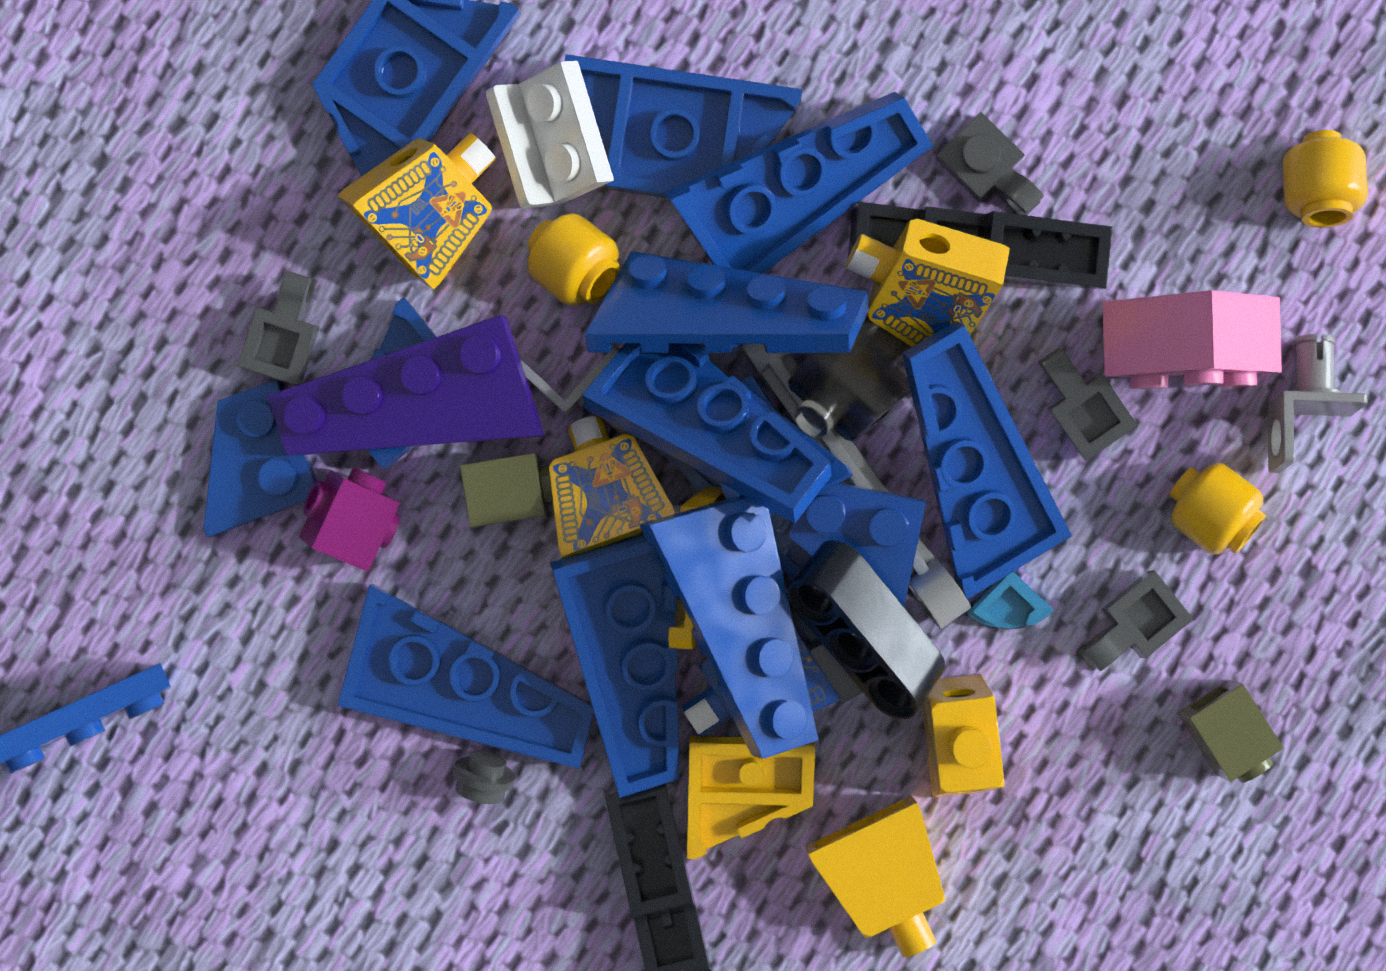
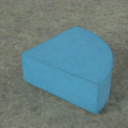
M1012 572L989 586L965 613L986 626L1019 629L1018 627L1023 628V626L1027 627L1039 623L1054 610L1019 576Z

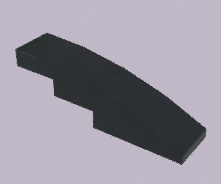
M860 201L853 206L848 257L860 234H864L893 248L910 220L920 219L1009 247L1004 282L1101 290L1107 288L1112 226L997 211L982 214L928 206L921 209Z
M662 784L619 798L618 792L605 795L631 917L635 922L645 971H712L667 785Z

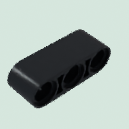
M836 540L825 541L818 547L788 586V600L796 613L878 710L892 718L900 720L909 719L916 714L942 676L946 667L945 660L938 648L862 555L844 542Z

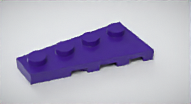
M503 315L268 395L287 456L545 436L508 319Z

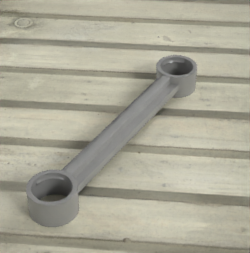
M743 344L739 346L748 362L763 378L798 428L800 427L796 422V418L808 405L818 418L829 422L816 437H810L850 468L853 476L842 481V483L888 492L852 439L845 434L841 427L835 425L839 421L831 415V410L825 401L823 402L825 407H820L819 403L822 402V397L812 393L810 396H807L805 392L799 391L798 389H804L802 382L796 383L798 389L791 384L793 380L799 379L797 373L800 372L801 368L791 353H766L763 344ZM803 374L799 375L802 379L809 382V379ZM919 536L909 589L936 626L942 629L968 611L971 605L946 568L932 554Z

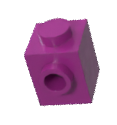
M352 467L348 477L329 470L325 481L318 480L307 496L303 514L308 516L299 538L312 549L369 572L379 548H386L397 531L399 515L396 511L400 503L383 493L387 482L355 467Z

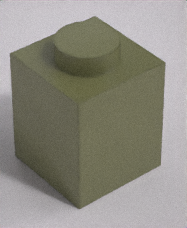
M532 453L460 465L470 528L549 516L547 503L553 502L549 465L541 466L538 454Z
M1228 680L1177 712L1216 775L1229 782L1238 778L1243 783L1258 777L1272 766L1273 763L1270 757L1284 749L1242 683Z

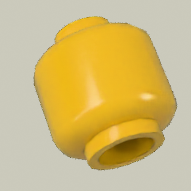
M1333 130L1311 132L1303 137V142L1293 146L1284 155L1282 164L1284 204L1291 214L1301 218L1304 225L1315 228L1340 226L1349 222L1353 218V213L1357 212L1366 203L1368 185L1364 150L1356 142L1341 138L1339 132Z
M575 213L561 215L553 221H543L536 227L528 241L530 252L527 268L531 278L559 301L573 307L586 303L594 304L605 298L621 270L618 263L619 251L615 241L587 219Z
M1220 462L1209 465L1201 473L1191 466L1180 477L1169 493V496L1177 501L1171 513L1172 525L1203 550L1213 555L1221 554L1227 549L1234 554L1238 553L1267 516L1260 511L1263 503V495L1260 490L1227 465Z

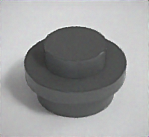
M474 751L470 753L469 757L458 759L453 769V776L457 780L456 792L470 801L482 804L502 802L505 792L513 788L516 778L515 773L506 766L504 758L486 751Z

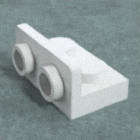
M578 61L559 62L519 84L496 85L486 91V97L509 169L511 181L519 205L523 209L559 205L614 181Z

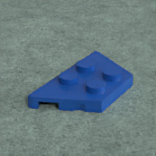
M471 0L371 1L312 84L361 176L368 173L413 140L418 138L429 142L432 140L520 17L519 8L507 2H500L497 5Z
M565 54V61H578L614 179V181L604 185L607 190L666 198L663 194L665 191L769 147L799 106L803 89Z

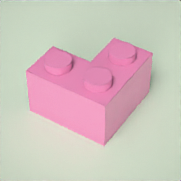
M1208 290L1103 302L1105 377L1130 378V389L1168 388V376L1184 375V385L1190 386L1217 384L1218 387L1257 386V374L1282 372L1280 297Z

